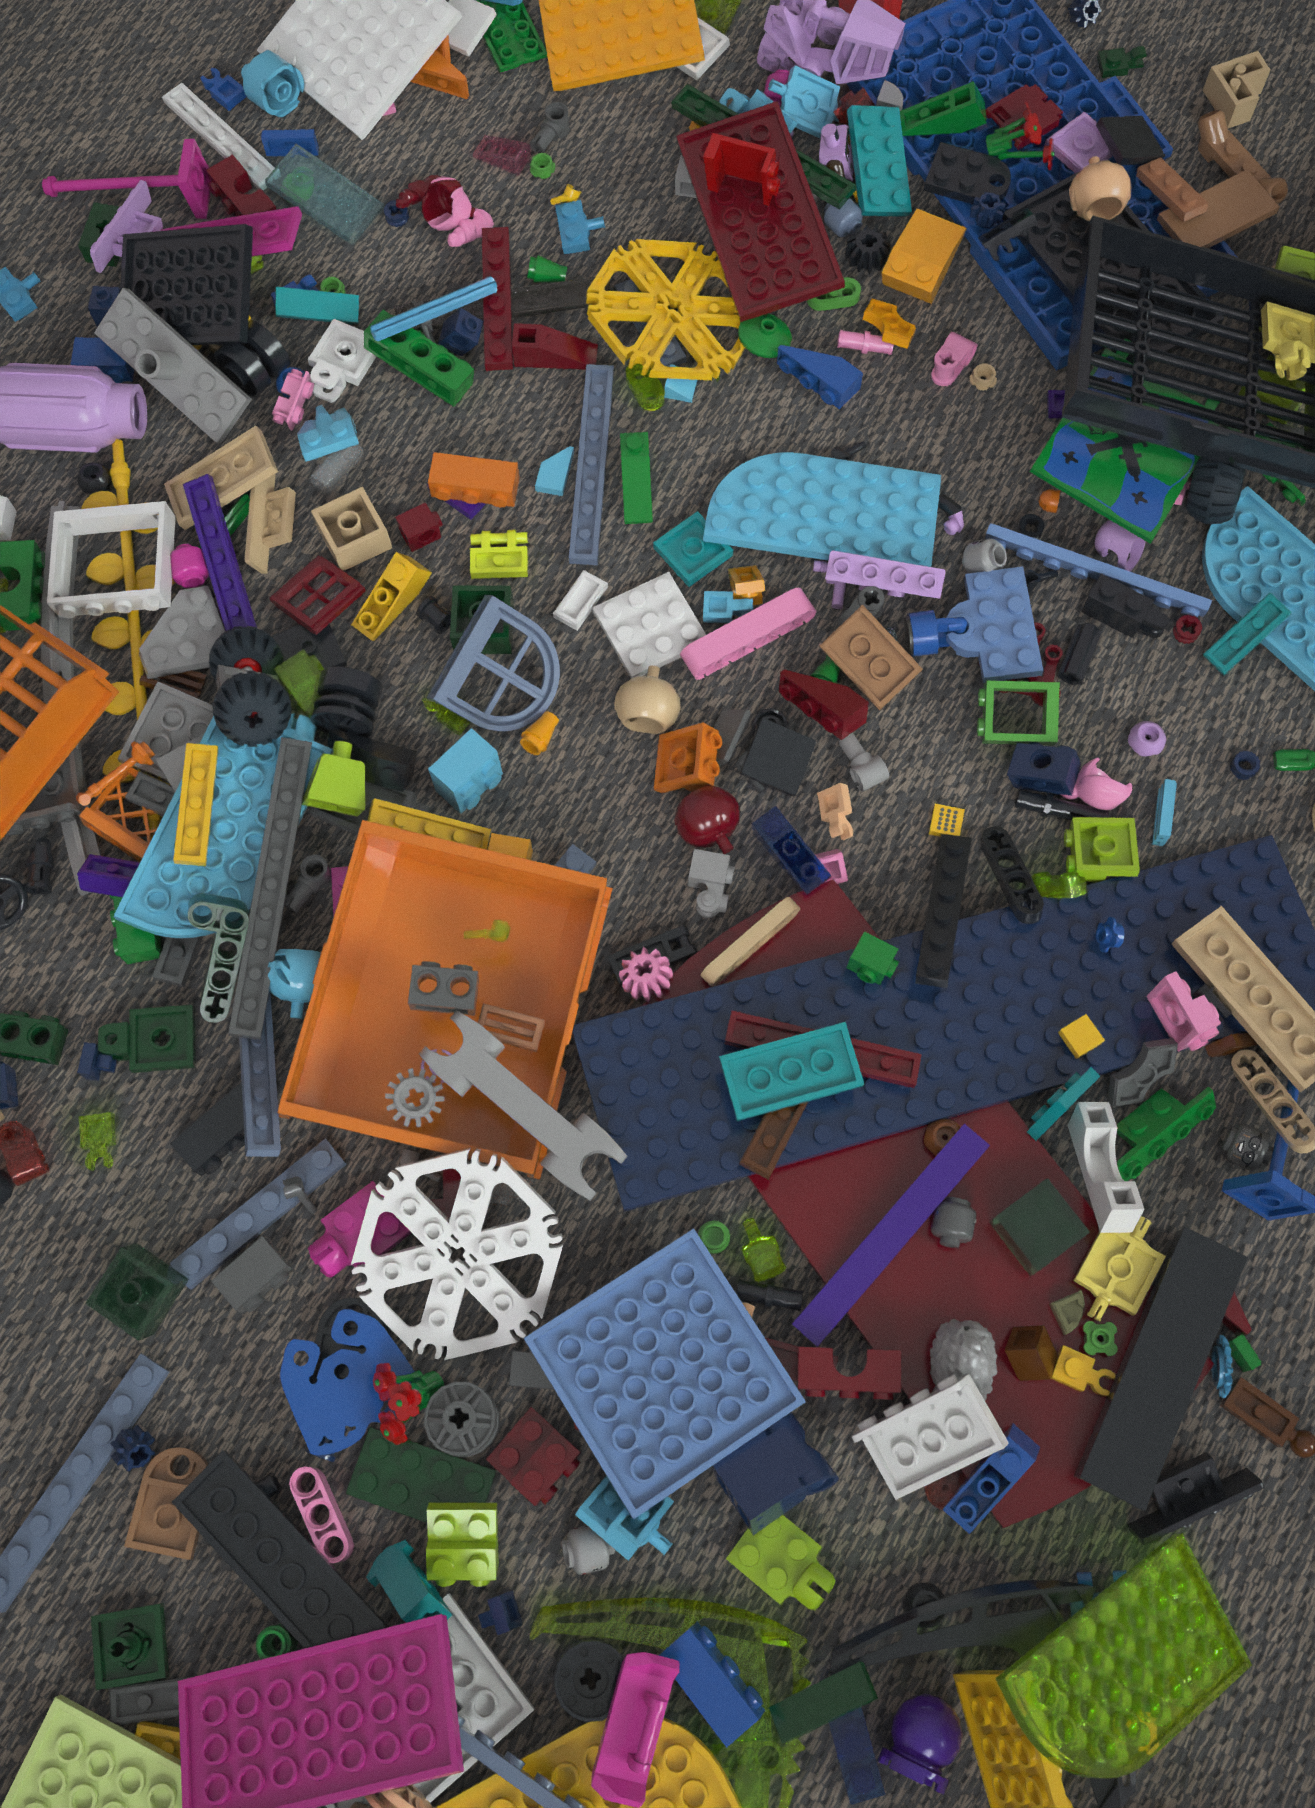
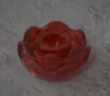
M955 1471L924 1486L925 1495L932 1505L943 1510L944 1506L966 1479L960 1472ZM943 1485L948 1486V1490L946 1492L942 1489Z

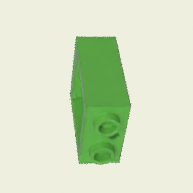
M986 681L984 689L979 688L978 706H983V718H978L977 736H982V744L1016 745L1017 743L1028 744L1036 742L1043 746H1054L1058 742L1060 682ZM994 691L1043 692L1042 734L993 733Z

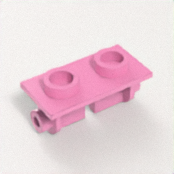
M292 369L291 373L287 374L281 392L290 395V398L286 399L279 396L272 411L274 416L272 420L280 425H283L285 421L291 431H293L296 424H300L304 415V408L302 407L305 399H310L313 393L314 383L311 382L308 371L305 372L304 377H302L303 373L297 369Z

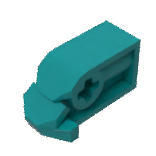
M406 1540L387 1547L376 1557L366 1578L374 1587L379 1583L381 1584L402 1620L408 1623L439 1614L447 1616L448 1620L453 1615L431 1580H427V1575L413 1562L414 1560L410 1554L414 1551V1548Z

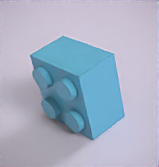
M472 728L428 768L436 792L460 814L466 809L474 808L480 801V795L488 788L491 790L496 787L501 781V775L503 774L497 750Z

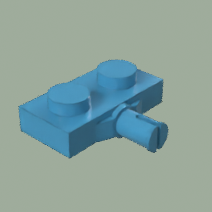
M581 200L555 205L564 254L590 250L588 240L590 230L605 228L603 216L587 219L583 212Z
M4 267L0 270V303L16 322L38 308L31 299L28 290L41 281L34 272L20 281L13 277L9 270Z

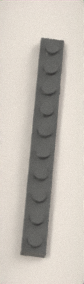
M281 737L251 903L249 925L229 1026V1036L261 1040L270 991L268 973L271 968L268 967L269 961H275V953L277 951L312 742Z

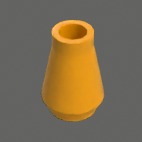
M545 711L539 719L521 734L522 739L520 740L523 749L533 755L545 752L554 729L559 723L557 716L549 711Z

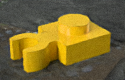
M1063 1345L1060 1347L1051 1379L1080 1392H1083L1086 1384H1088L1095 1394L1109 1396L1110 1391L1100 1386L1099 1379L1104 1376L1107 1379L1113 1380L1116 1375L1108 1369L1098 1371L1092 1369L1096 1359Z

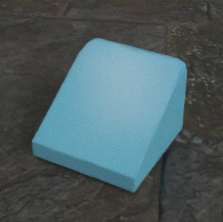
M667 378L665 398L692 403L697 380Z

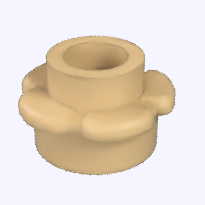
M986 363L977 365L972 371L973 374L970 375V383L975 385L978 390L984 391L989 387L992 388L997 382L994 367Z

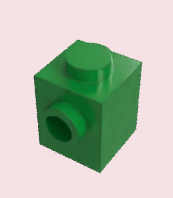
M864 931L846 968L857 973L858 978L866 983L881 985L885 976L892 977L899 964V961L894 959L898 948Z

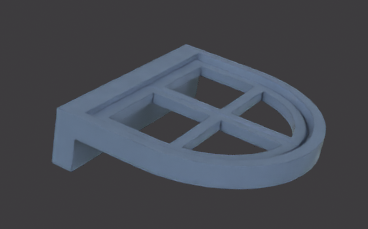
M485 595L427 698L444 706L470 723L488 730L512 731L525 727L537 720L548 709L555 697L560 678V665L554 644L547 633L534 621L493 595ZM500 619L526 635L524 642L508 669L481 653ZM531 642L537 647L543 663V680L540 689L514 673ZM475 662L502 678L484 712L457 697ZM508 682L534 698L527 707L517 713L506 716L490 715Z

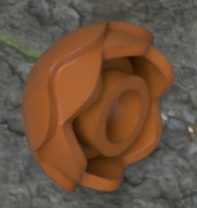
M948 1118L930 1123L926 1128L924 1136L926 1148L937 1156L961 1126ZM946 1135L948 1140H943L942 1136Z

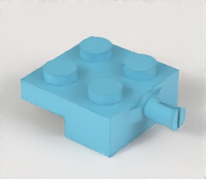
M607 1476L575 1514L628 1561L637 1549L647 1542L651 1543L663 1555L666 1554L673 1544L659 1533L657 1529L659 1528L660 1520L674 1501L667 1496L635 1519H632Z

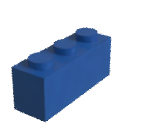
M696 1622L659 1656L680 1662V1670L675 1680L727 1748L760 1719L765 1709L762 1707L763 1701L759 1693L752 1686L747 1687L739 1677L740 1671L736 1663L729 1656L724 1657L717 1648V1640L713 1633L706 1626L701 1627Z

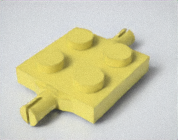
M1140 1217L1133 1232L1100 1233L1099 1230L1073 1279L1074 1282L1090 1290L1096 1297L1090 1311L1087 1313L1089 1317H1094L1096 1321H1101L1108 1305L1117 1306L1132 1316L1136 1315L1166 1257L1152 1249L1143 1240L1149 1226L1152 1224L1148 1219L1144 1221L1145 1217Z

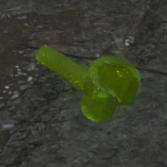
M494 920L491 930L464 931V939L490 938L497 942H504L509 936L511 927L506 921Z

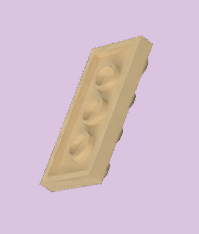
M254 426L164 483L178 525L187 530L194 525V521L184 491V483L206 474L211 475L222 508L276 474L278 470L263 432L257 426Z

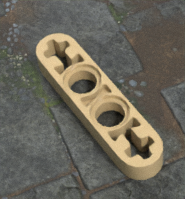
M790 897L783 899L703 970L700 976L711 987L718 985L797 915L800 907Z
M1238 1051L1231 1061L1235 1077L1293 1151L1297 1153L1313 1151L1315 1149L1314 1124L1255 1051ZM1247 1062L1249 1065L1252 1064L1256 1075L1252 1077L1250 1071L1246 1067H1242L1241 1064ZM1262 1083H1270L1274 1086L1273 1091L1267 1095L1259 1094L1256 1092V1088ZM1281 1106H1287L1293 1110L1292 1114L1287 1118H1278L1274 1115V1112ZM1297 1124L1299 1131L1303 1135H1308V1140L1303 1141L1301 1138H1296L1293 1126Z

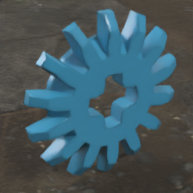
M1219 1335V1339L1216 1340L1217 1346H1214L1212 1349L1211 1361L1214 1365L1211 1368L1213 1384L1216 1389H1219V1397L1226 1398L1231 1391V1384L1233 1382L1231 1373H1233V1368L1231 1367L1233 1358L1231 1357V1347L1228 1340L1223 1335Z

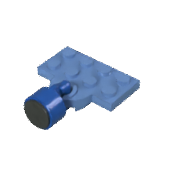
M1023 566L965 574L964 582L968 600L960 602L953 607L947 618L936 619L933 610L907 613V616L904 618L907 651L912 657L938 654L939 648L951 646L956 651V655L966 658L978 657L983 683L986 681H1004L1042 676L1043 666Z

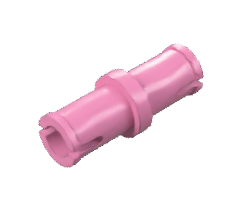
M840 330L837 341V348L861 350L862 354H867L869 351L891 355L894 346L893 344L883 342L882 336L870 334V331L857 333Z

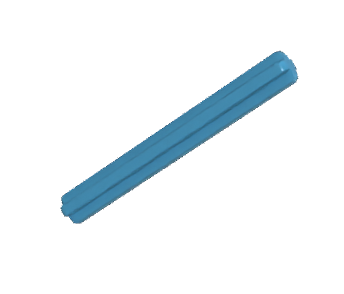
M489 276L371 325V334L375 341H381L496 293V281L493 277Z

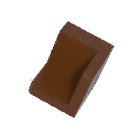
M1045 1326L1013 1327L1005 1352L1017 1378L1020 1381L1051 1380L1058 1355Z

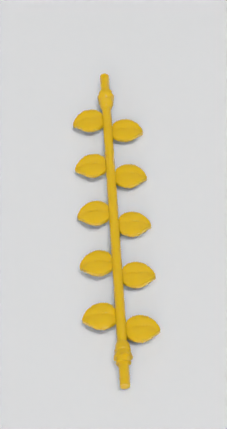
M116 439L112 444L114 463L111 464L109 471L117 497L109 491H98L91 494L84 501L81 509L129 505L128 488L130 486L131 470L125 462L122 440ZM158 528L139 529L133 531L142 534H148L156 531ZM131 530L120 531L122 558L115 553L98 555L90 562L86 571L87 578L103 585H111L124 578L125 591L153 589L155 587L156 565L143 566L135 575ZM133 610L127 613L128 621L116 616L103 619L94 628L91 639L96 644L107 649H118L130 642L134 687L127 682L112 683L120 692L105 711L112 715H124L136 707L138 720L147 703L146 687L141 686L139 682L141 675L143 676L144 667L139 656V648L152 630L147 631L141 639L139 610ZM122 750L114 752L104 763L103 774L105 776L123 764L118 760ZM128 774L122 783L132 782L135 778ZM158 814L148 815L150 830L158 828L163 816Z

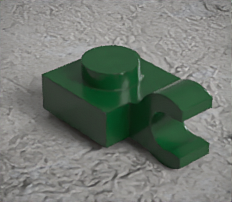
M1135 47L1128 53H1125L1124 48L1098 51L1097 60L1102 78L1128 75L1129 69L1144 67L1142 58L1147 55L1145 47Z

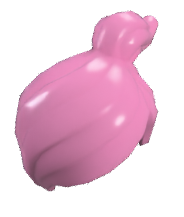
M1095 758L1082 766L1078 773L1072 796L1060 795L1068 800H1075L1079 797L1089 806L1107 811L1116 808L1130 796L1132 784L1124 785L1111 779L1105 772L1097 768L1096 764L1100 759Z

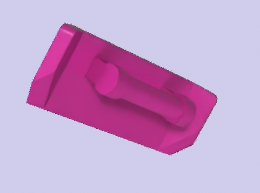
M647 1652L627 1654L624 1658L591 1778V1787L604 1800L640 1808L645 1802L646 1782L673 1681L680 1670V1662L678 1660Z

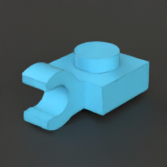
M704 591L703 622L730 623L733 615L741 617L753 610V599H733L732 591Z

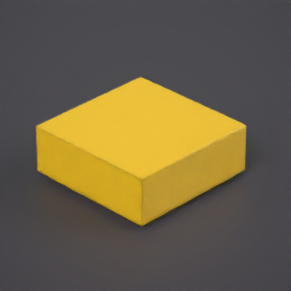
M1087 1014L1058 1032L1076 1059L1105 1041Z

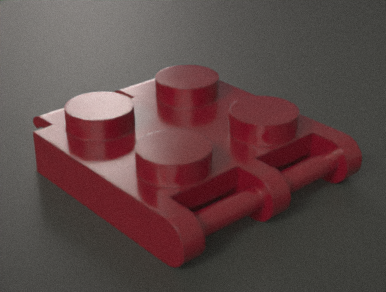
M1026 84L986 109V117L988 119L992 118L1000 126L999 128L1005 127L1024 117L1022 111L1027 109L1024 103L1027 101L1031 113H1036L1038 116L1039 124L1042 127L1041 136L1058 127L1063 111L1052 100L1047 101L1048 96L1036 84L1031 87ZM1024 124L1009 131V133L1023 129ZM1025 135L1012 139L1015 142L1014 146L1018 150L1031 143Z

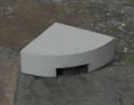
M884 80L876 106L899 107V111H901L903 108V95L899 88L893 83Z

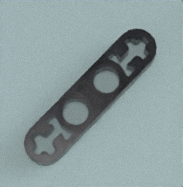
M997 826L985 829L982 834L981 849L1014 916L1018 921L1025 924L1038 922L1043 914L1044 902L1009 833L1002 827ZM996 843H1000V849H999V850H997L998 846H997ZM1006 859L1012 861L1014 865L1003 867L998 862ZM1012 882H1021L1026 887L1017 890L1012 888L1009 884ZM1025 899H1027V900H1026V904H1027L1028 907H1024V900H1025Z

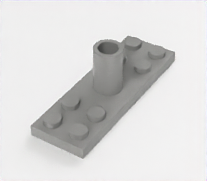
M122 288L94 332L134 368L140 376L145 378L216 443H222L252 400L128 288Z

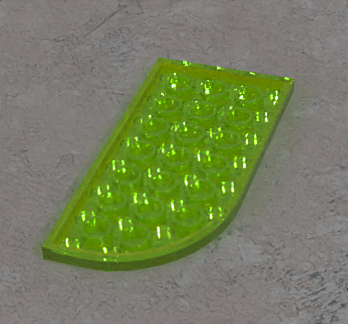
M1183 1533L1169 1537L995 1679L1020 1728L1042 1755L1069 1773L1085 1778L1102 1779L1121 1777L1141 1768L1246 1672L1252 1664Z

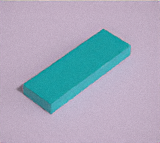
M276 287L275 317L332 322L333 319H336L346 324L358 325L359 295Z
M1268 593L1203 654V657L1223 676L1226 675L1291 615V611L1274 595Z

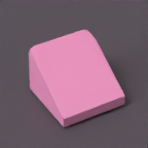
M839 849L809 856L817 885L833 879L837 884L848 881L843 854Z

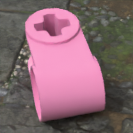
M951 332L934 357L935 367L931 372L933 382L939 386L951 385L964 367L972 360L977 349V343L955 332Z

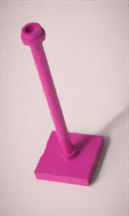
M184 139L178 175L57 181L55 176H48L42 181L44 193L51 197H57L58 192L135 188L140 180L146 181L148 187L179 186L193 214L198 219H207L211 195L207 185L210 180L206 171L209 166L195 139Z

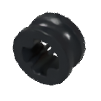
M1035 514L1024 515L1020 519L1017 532L1039 540L1045 528L1044 521ZM1030 524V527L1034 525L1036 527L1035 532H1032L1031 529L1027 531L1025 529L1026 525Z

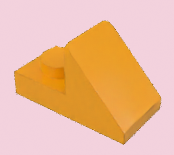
M752 565L728 569L733 599L748 598L753 599V605L763 604L762 591H765V584L757 566Z

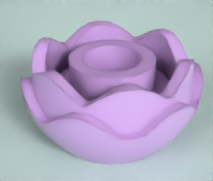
M1151 721L1137 723L1131 728L1128 736V744L1140 756L1158 755L1166 743L1163 729Z

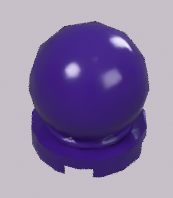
M930 1694L915 1695L903 1702L895 1713L891 1728L894 1746L891 1747V1750L882 1747L877 1762L888 1765L889 1760H891L890 1769L922 1785L925 1784L932 1787L934 1781L936 1782L934 1790L944 1795L949 1779L941 1776L943 1773L941 1769L951 1764L960 1751L963 1736L960 1719L953 1707L942 1698Z

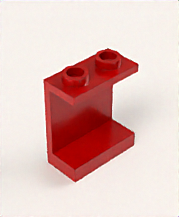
M712 133L703 156L708 190L718 193L725 174L762 184L763 204L769 206L772 196H777L781 182L777 178L779 162L776 161L775 149Z

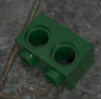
M12 1010L10 1014L0 1013V1056L59 1065L68 1029L59 1023L60 1019L52 1016L41 1015L40 1019L30 1018L28 1013ZM19 1028L18 1036L10 1040L11 1033ZM50 1033L48 1041L40 1045L41 1037Z

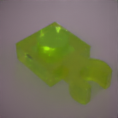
M426 698L422 700L427 710L432 712L438 711L435 714L436 720L458 736L470 724L469 721L444 706L431 702Z
M106 1112L79 1116L80 1148L84 1150L90 1149L85 1158L86 1168L94 1171L95 1161L99 1157H103L104 1167L112 1168L113 1158L107 1152V1147L116 1145L114 1114Z

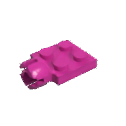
M374 1181L370 1182L321 1219V1224L326 1231L323 1236L308 1247V1251L315 1265H319L321 1267L320 1271L328 1278L335 1276L346 1266H351L371 1191L375 1189L377 1194L383 1198L385 1197L376 1190ZM383 1212L378 1217L371 1242V1250L376 1255L386 1254L412 1232L393 1213ZM356 1262V1263L352 1264V1266L356 1267V1266L359 1265V1264H365V1263H364V1262Z

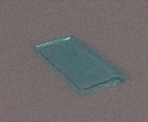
M297 143L265 179V185L294 206H299L300 210L352 245L357 242L384 209L382 202Z

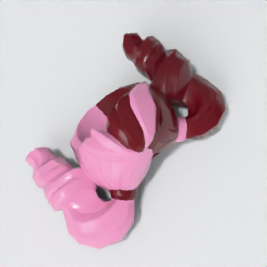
M430 175L424 180H415L409 183L408 188L399 193V199H396V207L401 209L421 201L424 220L432 228L439 231L455 229L448 235L447 241L451 247H459L474 241L476 238H482V228H493L494 225L489 213L483 209L471 206V202L463 191L462 185L455 178Z

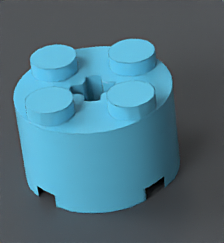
M266 50L254 57L250 63L245 64L242 68L241 76L243 78L245 95L265 112L277 117H284L298 106L300 101L297 98L300 91L302 93L304 91L303 76L298 69L279 55Z

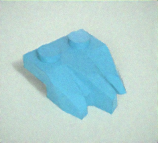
M323 405L317 406L315 420L305 421L297 433L302 455L306 462L359 444L354 420L345 408L338 409L329 415Z

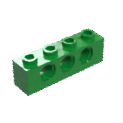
M382 310L364 330V349L455 407L473 384L474 368L467 361L452 355L444 346L437 345L426 338L421 331L414 330L413 328H409L381 341H375L371 334V325L395 316Z

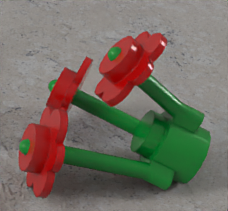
M381 1363L376 1366V1373L373 1376L374 1389L379 1394L381 1401H387L391 1398L388 1401V1406L396 1414V1417L391 1411L387 1413L382 1411L378 1414L381 1422L380 1430L383 1436L395 1445H400L407 1441L404 1424L412 1417L417 1416L422 1409H425L431 1396L444 1386L443 1379L437 1372L430 1371L422 1374L420 1370H417L411 1374L396 1376L391 1371L389 1363Z

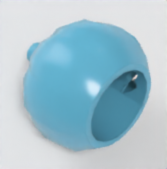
M279 949L275 953V961H269L268 967L271 968L268 973L270 992L281 1000L291 1002L290 1018L303 1019L304 1003L310 1002L314 988L313 979L321 952L301 949Z

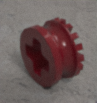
M1181 616L1173 628V635L1178 642L1190 644L1197 640L1202 631V624L1195 616ZM1184 625H1185L1186 627H1191V626H1192V628H1193L1192 633H1190L1189 631L1183 632V631H1182L1183 626H1184Z

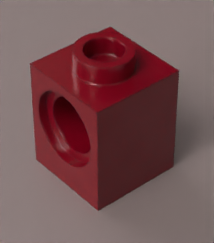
M426 502L395 517L399 532L411 552L442 538L439 527L443 526L442 521L435 510L430 511Z

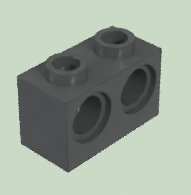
M430 961L421 962V966L412 965L408 998L410 1010L454 1014L457 1010L464 1015L475 1016L479 985L478 971H472L473 967L461 964L453 965V969L441 968L439 963ZM426 979H432L437 982L436 988L428 993L422 992L419 989L420 984ZM464 982L470 986L469 991L462 996L453 994L452 988L456 983Z

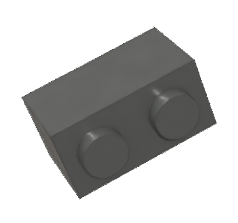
M261 1236L211 1282L235 1311L243 1314L247 1310L250 1313L263 1303L264 1298L262 1296L271 1288L276 1290L287 1282L290 1277L288 1273L293 1268L268 1239Z

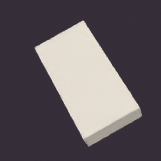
M583 570L553 612V618L578 631L592 611V607L597 604L608 588V583Z

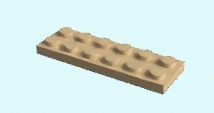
M1220 906L1175 939L1172 943L1173 947L1210 988L1212 986L1215 988L1213 992L1232 1011V1015L1297 1090L1302 1092L1315 1082V1011L1226 910Z

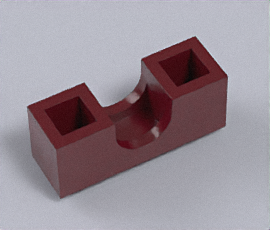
M233 154L206 169L210 180L207 185L214 197H221V202L229 215L234 213L237 217L277 210L275 204L262 189L252 194H244L253 188L247 171Z
M799 1347L798 1389H805V1396L825 1397V1390L839 1391V1398L859 1399V1392H873V1399L894 1400V1393H901V1351L867 1349L866 1365L863 1371L856 1376L847 1377L840 1374L834 1367L833 1348Z

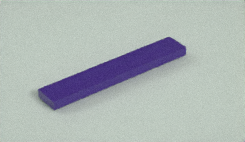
M206 474L183 484L225 631L232 630L233 627L253 626L257 628L213 477Z

